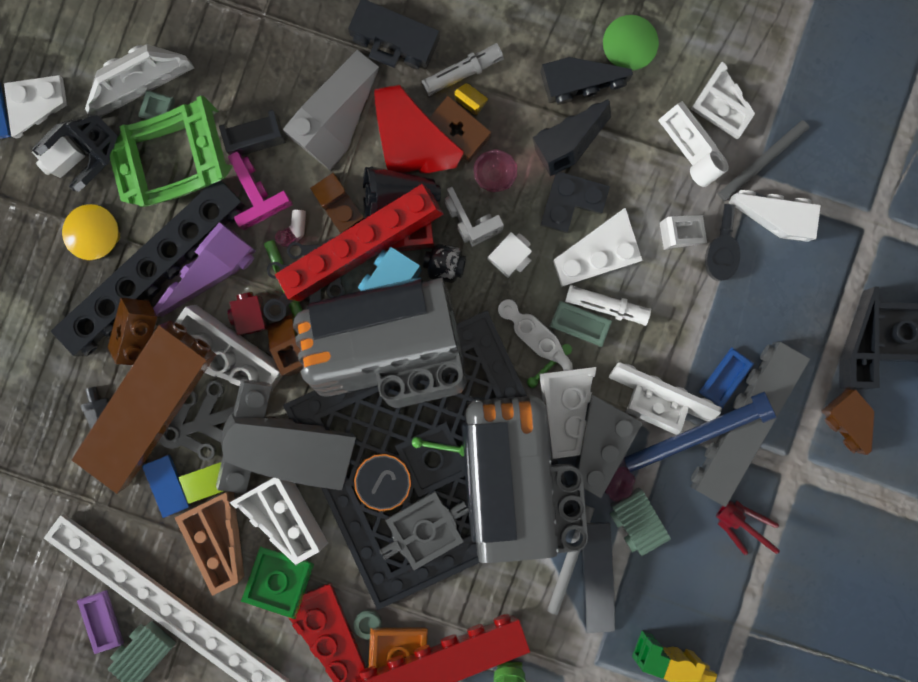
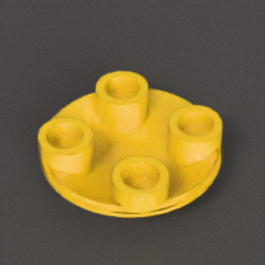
M87 204L77 207L67 216L63 224L62 236L67 249L81 259H100L109 254L120 240V232L118 231V225L114 216L107 209L98 205Z

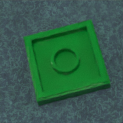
M260 547L241 602L296 619L314 564L303 560L295 565L285 554Z

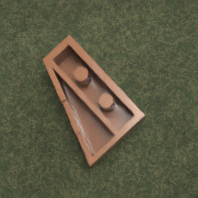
M229 491L175 517L212 596L239 583L245 577L236 508L230 504V502L235 500L234 492Z

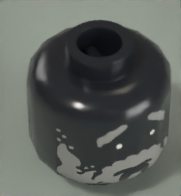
M436 244L432 252H426L423 268L428 269V275L431 279L442 277L444 282L454 283L457 278H462L466 256H462V251L458 247Z

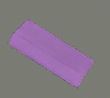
M107 590L77 600L94 654L124 643Z

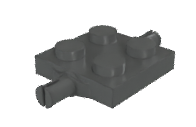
M434 491L387 518L385 521L393 533L394 542L379 549L381 555L384 554V560L400 552L408 559L413 570H416L463 543L464 540L456 528L455 520L468 513L466 503L463 501L449 510L442 503L437 492Z

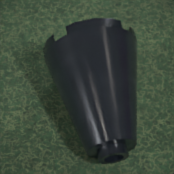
M373 166L365 167L363 174L365 217H369L421 184L430 189L435 200L438 202L441 200L440 185H436L435 180L431 178Z

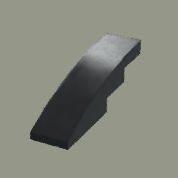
M610 522L587 523L588 540L586 546L581 550L586 633L614 632L615 607Z

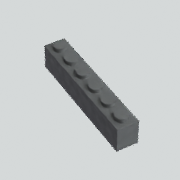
M773 342L772 345L768 344L761 353L760 359H762V362L758 369H753L746 381L749 385L743 394L740 393L736 397L732 405L734 410L752 403V396L765 391L776 416L779 415L810 358L782 342ZM760 418L719 435L717 441L712 442L708 446L704 455L707 458L702 467L698 466L691 476L693 483L690 487L726 507L776 418L765 423Z

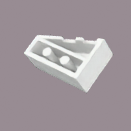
M272 478L230 502L233 507L239 508L251 519L250 523L255 527L258 526L270 537L269 540L295 565L320 552L328 544L327 539L294 482Z

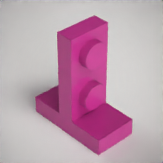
M238 151L227 156L254 206L234 217L239 228L246 230L293 205L285 191L265 200V197L269 195L263 183L255 181L252 173L256 170L249 157L243 158Z

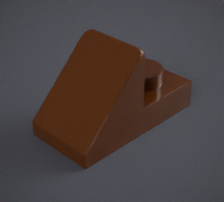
M331 173L310 188L340 233L364 220V217L334 173Z

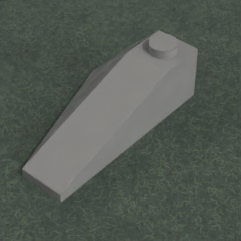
M356 50L297 111L283 128V131L290 139L331 171L349 149L351 138L356 125L359 123L361 112L368 99L379 67L360 51Z

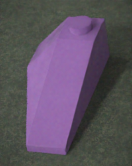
M219 222L196 249L195 253L199 255L198 258L190 264H186L180 271L182 280L169 286L153 309L156 315L165 316L237 273L240 269L245 270L253 262L254 257L252 255L256 250L233 230Z

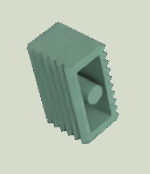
M639 487L610 504L613 511L609 514L617 528L623 526L627 536L624 537V540L632 553L637 550L643 556L671 540L645 493Z
M153 621L149 622L146 626L140 624L129 636L132 642L127 647L121 645L110 657L114 662L109 666L108 671L112 672L121 682H143L175 646L176 642Z

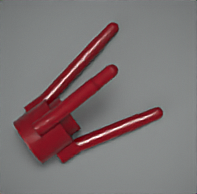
M729 500L726 507L722 506L719 509L716 518L720 521L717 524L726 531L744 555L748 554V550L731 527L738 529L741 526L775 554H779L780 550L745 522L746 516L743 513L774 528L779 527L778 523L745 507L737 500L735 502Z

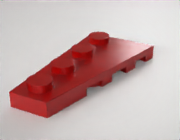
M330 582L304 593L296 619L289 618V620L292 622L296 632L306 641L315 658L317 657L325 667L326 673L333 682H356L355 677L360 676L359 672L365 669L366 666L334 587Z

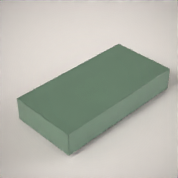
M559 301L549 327L602 347L612 320Z

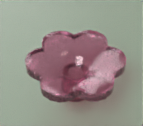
M620 467L615 472L605 493L610 495L611 500L615 502L620 501L622 498H628L633 491V485L636 480L635 476L629 473L626 467Z

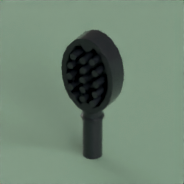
M724 204L720 236L711 241L705 254L706 271L715 281H724L732 277L740 263V247L738 242L732 237L736 207L733 204Z

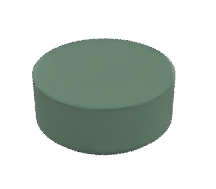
M371 609L359 612L353 623L357 636L366 640L370 639V628L382 627L380 615Z

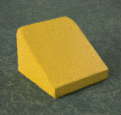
M467 83L455 91V101L474 115H477L488 101L487 97Z

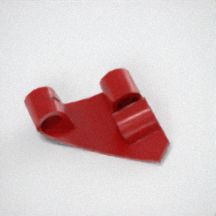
M400 84L374 89L377 121L387 170L402 173L419 170L420 173H431L456 168L464 151L427 117Z

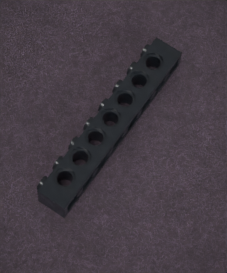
M222 180L207 186L51 330V333L73 356H89L99 347L97 343L104 336H111L121 298L144 300L154 297L161 290L159 286L166 279L171 280L182 270L180 266L187 260L192 261L198 256L195 253L196 249L220 222L226 225L228 222H235L234 217L242 213V209L246 205ZM212 206H218L219 215L215 219L210 220L208 218V210ZM192 225H197L199 229L197 236L189 239L187 236L188 228ZM175 243L178 248L177 254L169 258L167 256V248ZM154 262L157 266V271L155 275L149 277L146 273V268L150 263ZM133 281L136 285V291L133 295L128 296L126 286L129 282ZM112 300L115 304V310L111 315H108L105 311V306ZM88 320H92L94 323V330L90 334H87L85 331V324Z

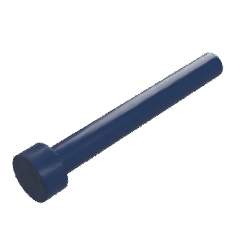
M765 391L752 396L753 402L628 455L624 459L629 471L632 473L761 418L762 422L765 423L777 418Z

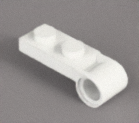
M683 101L658 120L693 165L690 168V174L698 185L707 187L728 171L727 160Z

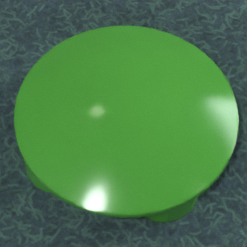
M625 15L617 18L608 26L603 37V49L608 60L614 66L638 70L647 66L654 59L659 45L658 35L653 25L648 20L636 15Z

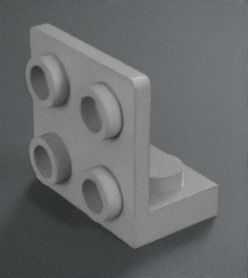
M453 187L447 189V197L444 198L445 205L452 218L457 216L460 222L457 224V229L464 243L469 241L473 247L502 233L504 224L499 215L493 218L491 214L483 216L476 220L475 227H472Z

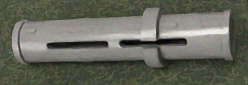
M495 43L481 52L468 54V58L421 81L430 97L475 73L477 75L481 74L483 69L504 60L499 45Z

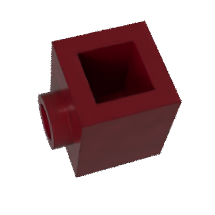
M253 292L236 295L237 300L229 302L231 309L227 310L228 319L231 326L235 325L237 335L244 336L268 330V321L264 315L262 297L254 296Z

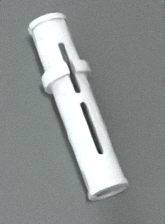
M573 285L569 286L565 300L567 303L616 316L615 319L620 321L626 319L644 326L647 325L651 314L650 308L628 303V299L621 298V300Z

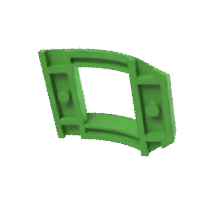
M199 96L196 101L188 105L183 104L159 116L134 124L119 126L121 132L116 140L114 149L110 153V161L121 201L146 207L193 193L227 177L233 165H227L225 162L213 115L219 111L205 96ZM186 128L197 174L173 184L148 191L136 143L165 136Z

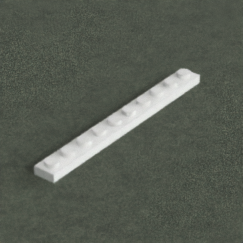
M60 515L44 537L49 543L238 682H289L287 677L67 515Z

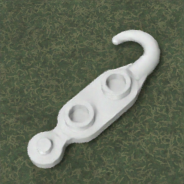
M506 299L500 303L498 308L500 316L514 322L515 333L539 356L560 364L563 371L573 370L572 362L565 355L558 338L545 325L531 314H521L513 300Z

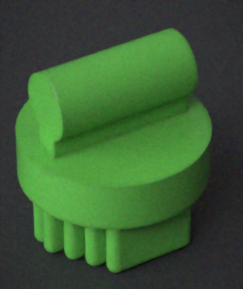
M507 661L497 665V670L494 672V682H525L522 662Z

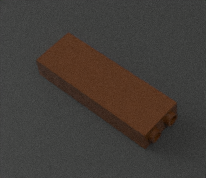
M170 320L158 325L71 460L116 494L130 485L217 354L210 350V346L205 341L195 339L188 334L187 329L178 322Z

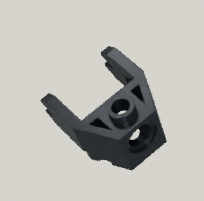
M84 115L57 123L32 149L37 156H41L61 137L69 136L89 156L88 165L69 185L73 191L79 192L110 162V153L114 149L117 135L98 115Z

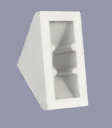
M703 215L671 216L660 222L664 250L707 243Z

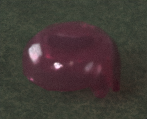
M495 149L482 153L478 156L473 167L474 178L478 185L489 192H500L509 189L517 178L516 162L510 154L502 150Z

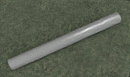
M585 505L586 522L590 523L595 508ZM575 530L571 543L579 539V530ZM580 551L568 552L547 609L552 614L558 615Z

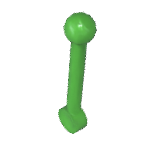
M569 344L561 346L565 355H569L572 352V347ZM551 360L535 377H530L527 380V385L530 388H535L540 379V374L547 373L557 362Z
M415 437L412 440V445L415 448L424 446L460 453L464 457L463 445L457 447L423 441L420 437Z

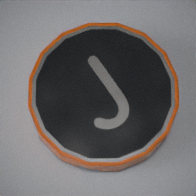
M386 453L373 455L366 459L357 469L354 479L355 491L360 501L369 508L378 511L392 510L401 505L409 494L411 487L410 473L406 464L396 456Z

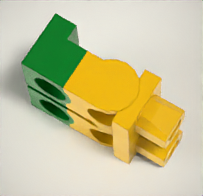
M641 631L632 657L642 672L670 682L716 681L717 674L710 670V666L704 663L694 651L685 649V652H683L678 647H663L653 634Z

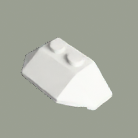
M149 44L135 46L129 50V54L120 59L108 60L104 63L103 68L97 70L85 109L89 115H98L101 118L143 96L146 90L152 91L194 69V66L185 55Z

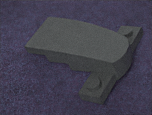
M241 379L234 412L227 419L222 431L221 446L223 458L216 483L217 490L246 493L251 471L289 482L342 490L356 439L354 434L325 430L323 426L296 424L293 419L264 418L272 386L266 382Z

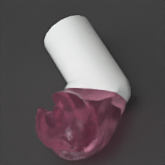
M292 210L291 225L283 231L279 230L275 234L277 244L282 247H288L289 244L303 238L305 234L306 211Z

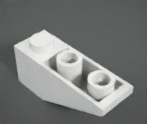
M740 190L739 194L736 193L729 198L730 204L736 205L738 210L779 238L809 242L817 237L821 205L811 204V199L795 198L794 201L784 200V196L778 194H767V197L756 196V192L750 190Z

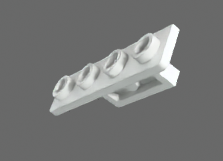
M617 363L609 375L610 379L634 389L626 413L675 435L681 432L687 413L707 422L715 419L721 413L722 408L715 405L712 401L694 396L684 388L667 384L657 376L640 372L632 365Z

